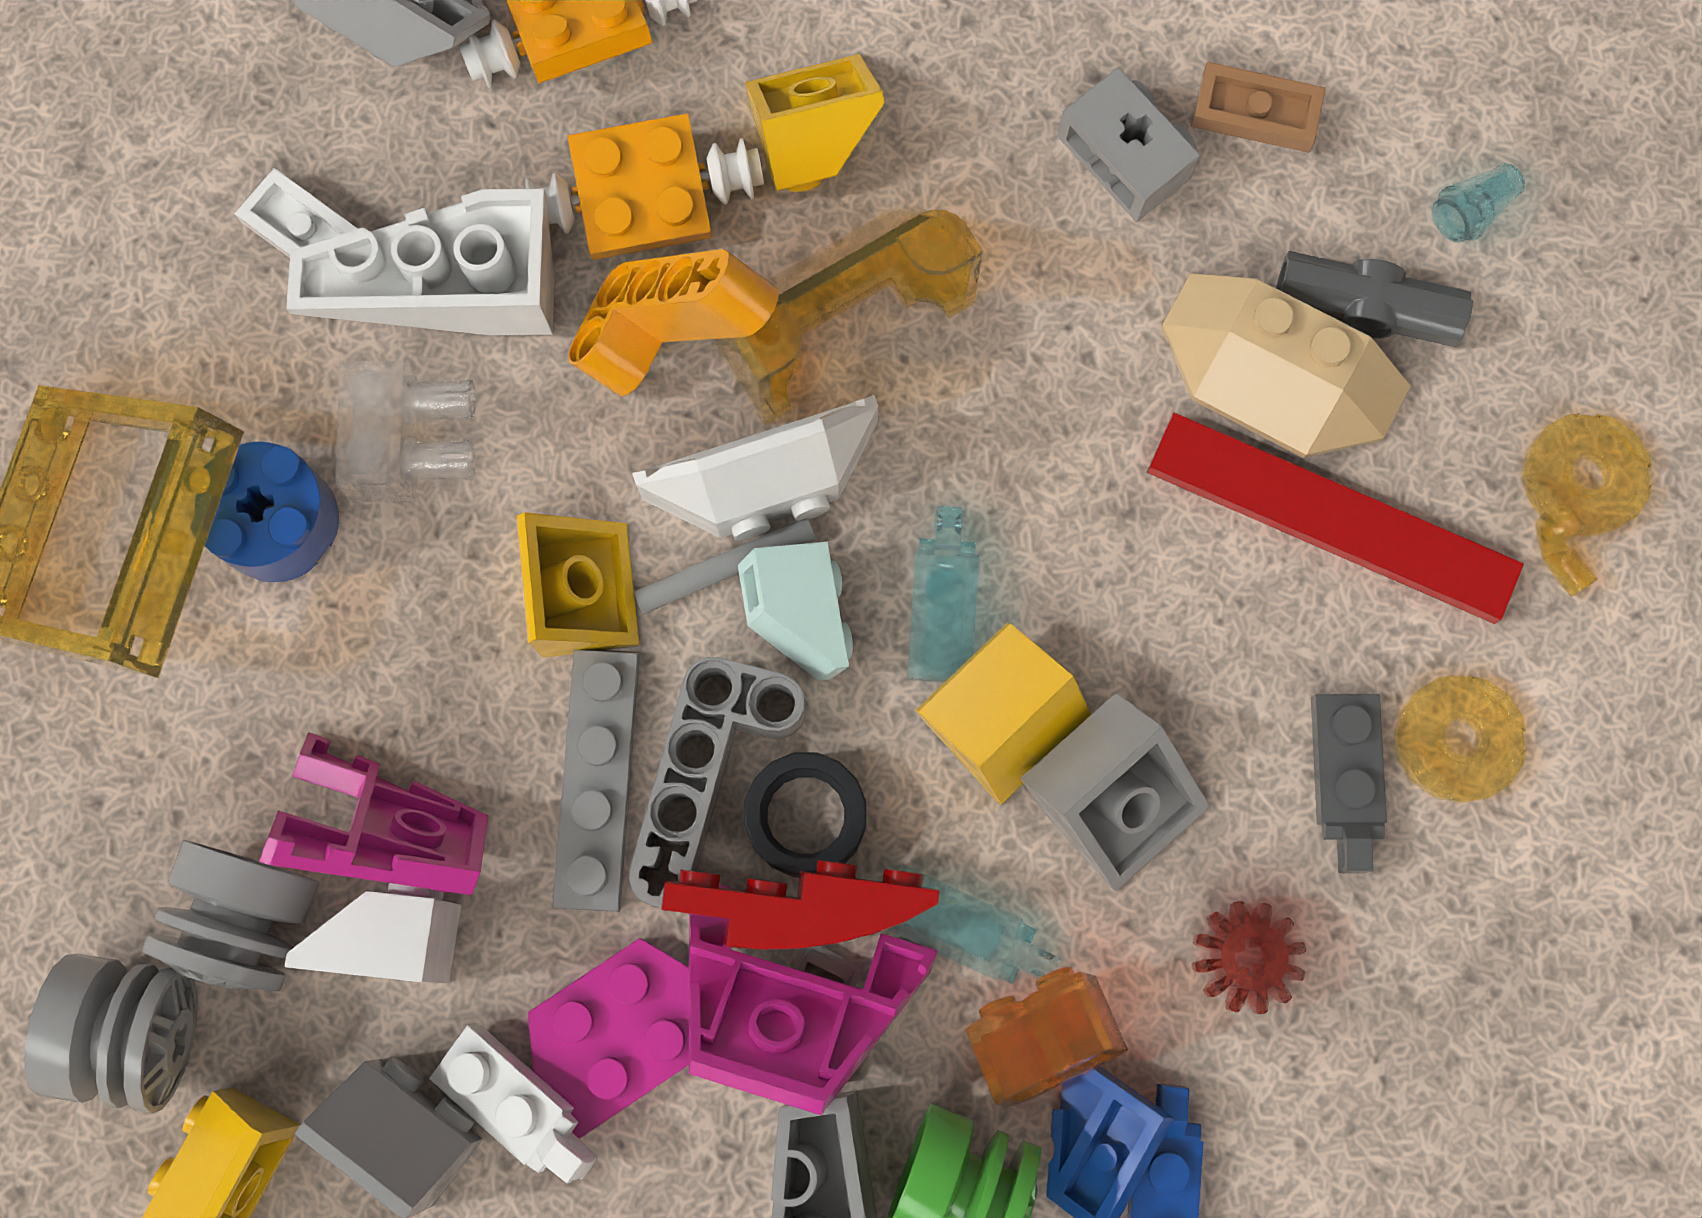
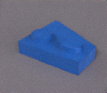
M1061 1046L1056 1057V1067L1063 1068L1060 1109H1053L1051 1138L1054 1143V1155L1048 1164L1046 1197L1074 1218H1120L1172 1124L1174 1117L1074 1047Z

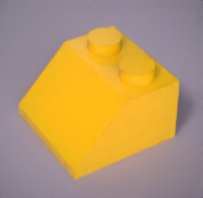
M235 1088L214 1090L209 1097L207 1095L202 1096L192 1107L183 1124L182 1131L188 1134L176 1157L167 1158L149 1184L148 1194L153 1196L142 1217L250 1218L293 1141L294 1133L301 1124Z

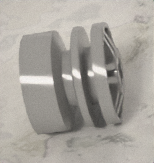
M182 840L167 882L176 889L194 897L190 910L158 907L154 918L162 923L181 929L180 938L148 933L142 952L163 961L183 976L232 990L263 989L281 991L286 974L273 967L259 963L261 953L286 958V954L294 947L284 940L269 934L273 921L293 924L305 923L319 881L237 854Z
M83 954L65 955L49 972L39 990L30 1016L25 1042L24 1069L29 1089L39 1097L79 1103L92 1100L99 1093L100 1100L108 1107L122 1108L129 1105L135 1111L155 1113L163 1110L175 1094L190 1055L197 1021L198 995L195 979L183 976L172 968L159 971L155 965L141 964L135 965L127 973L126 967L116 959Z

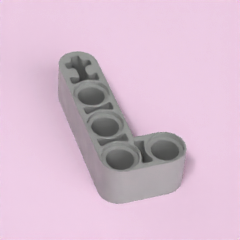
M707 657L698 660L688 669L682 683L630 866L629 883L632 892L640 901L661 909L663 889L660 896H654L655 886L646 881L648 870H660L666 851L661 847H653L656 837H660L674 846H689L685 857L672 851L669 871L678 876V882L680 869L698 870L736 730L772 739H783L792 736L801 728L805 720L806 704L801 687L794 679L781 673L720 657ZM722 676L732 683V691L728 699L716 706L700 702L698 700V689L701 683L709 677ZM783 692L794 700V710L786 720L770 722L759 714V705L762 699L770 693ZM694 737H705L711 740L715 746L711 761L698 769L684 766L680 759L683 745ZM679 798L693 801L697 809L693 825L682 832L667 830L663 822V812L666 806Z

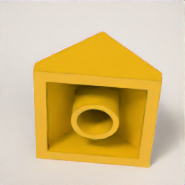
M528 512L517 515L528 643L542 658L571 655L574 653V650L604 651L638 646L639 636L627 523Z
M1006 623L915 710L984 789L1001 805L1023 784L1020 778L1091 716L1074 676L1011 623Z

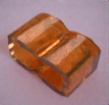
M1072 967L1060 968L1039 978L1035 982L1038 991L1022 1001L1017 1002L1015 996H1006L986 1004L978 1011L981 1019L967 1027L965 1031L995 1105L1015 1106L1061 1085L1070 1078L1095 1069L1128 1051L1095 975L1081 971L1074 973Z

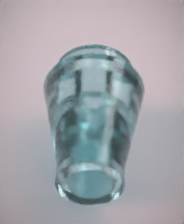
M1502 163L1491 171L1442 189L1438 200L1432 207V217L1437 229L1444 237L1457 243L1465 240L1473 241L1479 239L1507 206L1524 192L1525 181L1521 172L1512 164Z

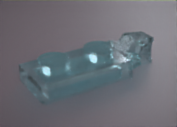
M937 506L934 539L919 538L918 551H915L907 680L944 683L974 654L979 555H975L976 542L961 541L963 507Z
M903 865V868L901 870L906 872L923 874L906 865ZM925 874L922 887L940 891L938 905L906 922L885 929L915 944L935 949L937 954L995 981L999 978L1010 984L1014 983L1019 970L1046 983H1051L1062 959L1030 944L1036 929L1022 923L1023 919Z

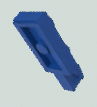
M1157 1084L1155 1105L1174 1117V1120L1128 1202L1127 1218H1199L1204 1143L1201 1141V1124L1188 1122L1189 1088L1178 1085Z

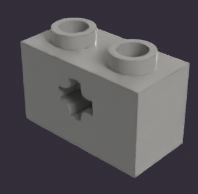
M1119 67L1062 113L1057 137L1136 223L1191 179L1200 157L1192 136L1181 125L1177 123L1171 124L1156 108L1155 100L1147 87L1137 80L1131 81Z

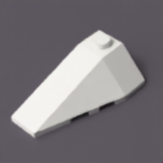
M544 188L481 189L461 196V203L430 213H427L425 208L404 214L406 220L373 231L359 228L291 250L286 309L290 314L482 335H553L555 275Z

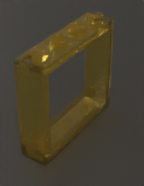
M38 385L0 487V608L5 609L3 616L0 615V641L159 679L244 431L196 406ZM72 416L75 417V419L73 421L71 430L68 431L64 428L66 426L68 417ZM90 422L169 433L97 637L19 620ZM205 438L214 439L210 452L202 449ZM135 637L144 640L138 657L130 654Z

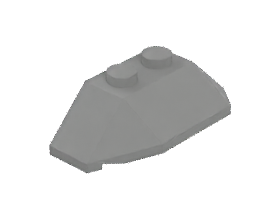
M293 0L297 8L393 67L450 49L487 26L490 19V12L487 7L483 6L482 0Z

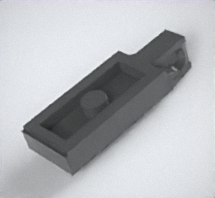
M1315 694L1311 697L1317 825L1322 827L1323 840H1337L1338 873L1364 874L1372 872L1373 839L1385 838L1384 823H1387L1380 694Z

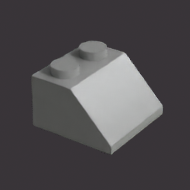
M1117 693L1020 778L1044 814L1115 892L1210 807L1163 727Z
M391 1057L387 1063L381 1059L364 1061L302 1122L294 1133L400 1218H410L434 1206L483 1140V1138L471 1130L476 1121L458 1104L445 1097L437 1104L418 1089L423 1082L422 1077L408 1065L394 1057Z

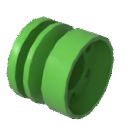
M931 1103L912 1145L887 1218H1031L1038 1191L1037 1172L1042 1148L1023 1140L1018 1146L1009 1167L1004 1166L1009 1135L997 1130L986 1145L981 1156L971 1153L970 1147L974 1121Z

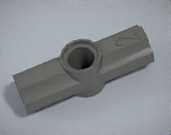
M1288 251L1283 260L1276 284V289L1372 337V339H1381L1398 334L1456 348L1463 339L1473 307L1470 291L1405 277L1406 272L1402 267L1395 263L1378 259H1362L1350 265Z

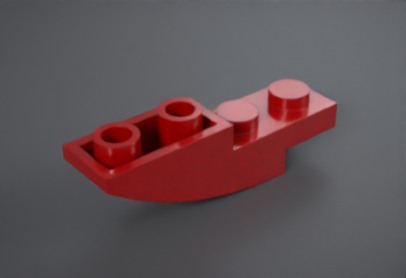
M822 860L817 862L816 873L800 871L797 897L786 896L788 883L747 878L746 891L719 887L720 874L680 869L679 882L668 880L664 882L661 910L726 918L724 935L726 947L795 949L841 943L875 934L906 922L938 905L940 891L922 887L924 874L884 869L882 881L856 878L858 865Z

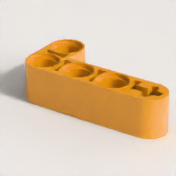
M723 249L624 262L610 272L599 288L572 341L568 352V361L571 365L609 390L623 397L630 394L642 382L662 342L739 338L753 335L764 326L774 312L778 302L779 291L776 286Z

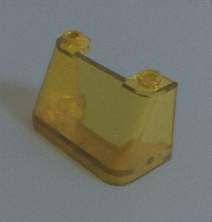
M894 209L885 212L768 279L779 291L778 302L769 320L753 335L739 338L714 339L715 343L764 425L791 411V404L787 395V385L792 375L802 370L801 361L798 358L802 349V335L889 285L892 286L906 309L917 304V302L932 303L941 307L947 318L950 319L975 303L983 249L966 223L958 215L947 210Z

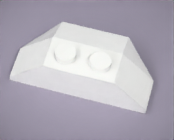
M875 395L868 396L838 408L632 474L643 501L717 537L723 538L733 534L734 539L737 541L751 539L769 531L771 528L769 522L790 515H793L796 521L806 518L809 520L831 509L829 502L839 500L878 424V404Z

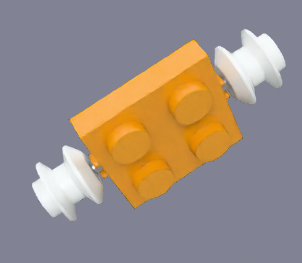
M506 0L517 28L516 31L512 32L514 40L511 39L505 26L496 20H491L490 35L478 38L473 34L468 37L470 42L459 45L472 81L484 77L488 89L491 88L493 73L504 70L513 79H517L520 68V61L516 53L518 51L521 57L528 56L537 82L540 84L652 44L649 28L643 16L645 9L648 16L663 27L666 26L668 11L678 8L687 18L691 17L689 4L698 0Z
M686 113L567 135L577 185L571 187L573 195H571L568 183L556 172L552 174L550 186L543 188L547 199L549 225L557 223L565 234H569L575 221L574 207L577 213L582 212L589 254L592 260L710 239L712 234L703 190L709 189L708 183L711 182L713 195L724 205H727L731 191L744 189L750 199L754 200L753 187L764 185L758 149L746 150L743 138L739 140L737 151L724 154L718 145L713 143L706 157L708 170H705L704 163L698 164L689 114ZM529 177L525 178L526 189H538Z

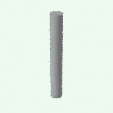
M808 518L796 521L633 591L644 615L739 574L738 564L754 548L805 544L815 541L816 536Z

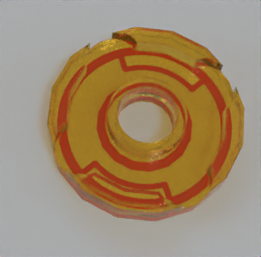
M1581 413L1565 415L1540 431L1526 450L1522 469L1526 497L1538 515L1561 532L1581 537L1609 534L1636 518L1650 498L1652 484L1649 485L1650 476L1648 470L1652 466L1649 452L1633 430L1613 417L1597 414L1594 417L1580 415ZM1587 459L1594 462L1600 468L1602 484L1599 489H1588L1577 482L1573 473V466L1576 460Z
M1460 675L1439 677L1413 692L1398 713L1394 733L1398 760L1411 781L1434 798L1454 803H1465L1490 798L1512 783L1524 765L1526 755L1523 735L1526 732L1523 715L1506 692L1486 679ZM1452 721L1464 722L1474 730L1477 744L1470 756L1458 755L1448 747L1445 733Z

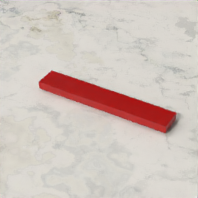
M1173 412L1146 472L1493 624L1502 620L1524 566V563L1175 412Z

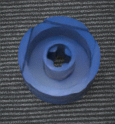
M248 442L231 447L216 457L206 459L196 472V484L191 498V518L194 529L203 545L212 554L240 573L263 582L293 580L308 573L315 567L328 546L331 547L339 527V510L335 496L319 474L292 449L269 442ZM274 504V507L266 509V507H268L269 505ZM263 515L264 520L259 522V516Z

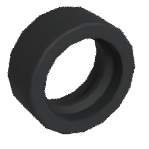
M793 752L771 761L754 778L744 801V826L754 850L771 868L792 877H799L800 871L816 873L818 860L846 863L857 852L866 831V799L858 779L840 761L818 752ZM796 778H816L828 783L839 794L844 807V824L839 836L827 848L815 853H796L784 848L773 837L768 825V807L774 793L784 783Z

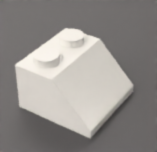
M389 883L387 893L365 891L286 954L285 967L414 982L450 983L461 905L443 901L444 892Z

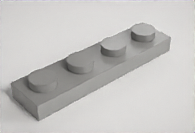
M574 650L553 908L620 912L640 661L637 653Z

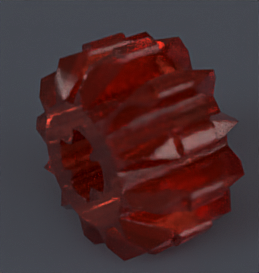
M1243 901L1232 902L1229 908L1230 922L1217 911L1210 913L1206 920L1210 928L1217 935V938L1208 934H1196L1193 938L1195 946L1211 951L1210 959H1201L1192 963L1194 973L1214 971L1216 975L1205 985L1203 989L1207 997H1216L1229 987L1225 1000L1226 1010L1239 1012L1247 998L1254 1014H1265L1268 1012V994L1279 1003L1290 1001L1292 998L1290 990L1281 979L1302 981L1305 977L1303 969L1288 964L1289 956L1301 955L1306 952L1305 943L1290 942L1286 944L1283 940V937L1292 930L1294 922L1289 917L1276 921L1269 927L1272 917V906L1267 903H1259L1253 910L1250 918L1248 908ZM1245 939L1251 940L1248 948H1259L1262 954V961L1252 965V976L1247 975L1250 969L1248 966L1238 967L1235 960V953H1241L1245 950Z

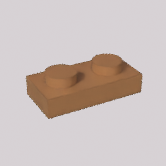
M1207 62L1202 74L1191 127L1309 153L1315 143L1326 87Z

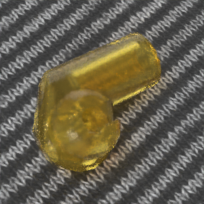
M1560 504L1549 514L1543 512L1535 523V529L1542 561L1569 596L1572 597L1598 580V578L1569 541L1572 536L1581 532L1584 525L1569 505Z

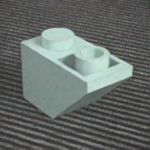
M828 542L754 548L738 564L748 627L817 681L832 679L849 667L848 660L852 656L853 641L848 624L841 622L837 598L841 595L842 577L838 563L830 559Z

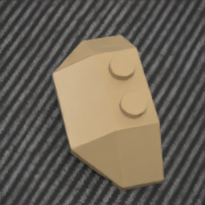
M1190 273L1161 327L1166 341L1170 344L1176 365L1192 401L1302 458L1339 451L1364 443L1366 445L1382 441L1411 387L1372 337L1259 279Z

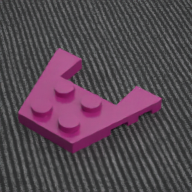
M308 732L292 777L357 797L358 801L349 832L278 810L259 862L272 866L427 888L438 892L472 895L481 873L488 815L416 781L411 783L409 791L377 776L380 764L361 755L356 756L353 764H350L327 753L331 741Z
M719 884V887L734 889V888H731V887H728V886H724V885ZM689 914V1074L818 1115L824 1113L929 976L937 954L935 949L881 933L864 988L859 989L731 950L732 947H726L724 944L726 918Z

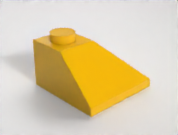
M860 54L745 82L768 171L777 191L786 188L793 192L807 191L820 185L822 179L837 176L885 103L881 87Z

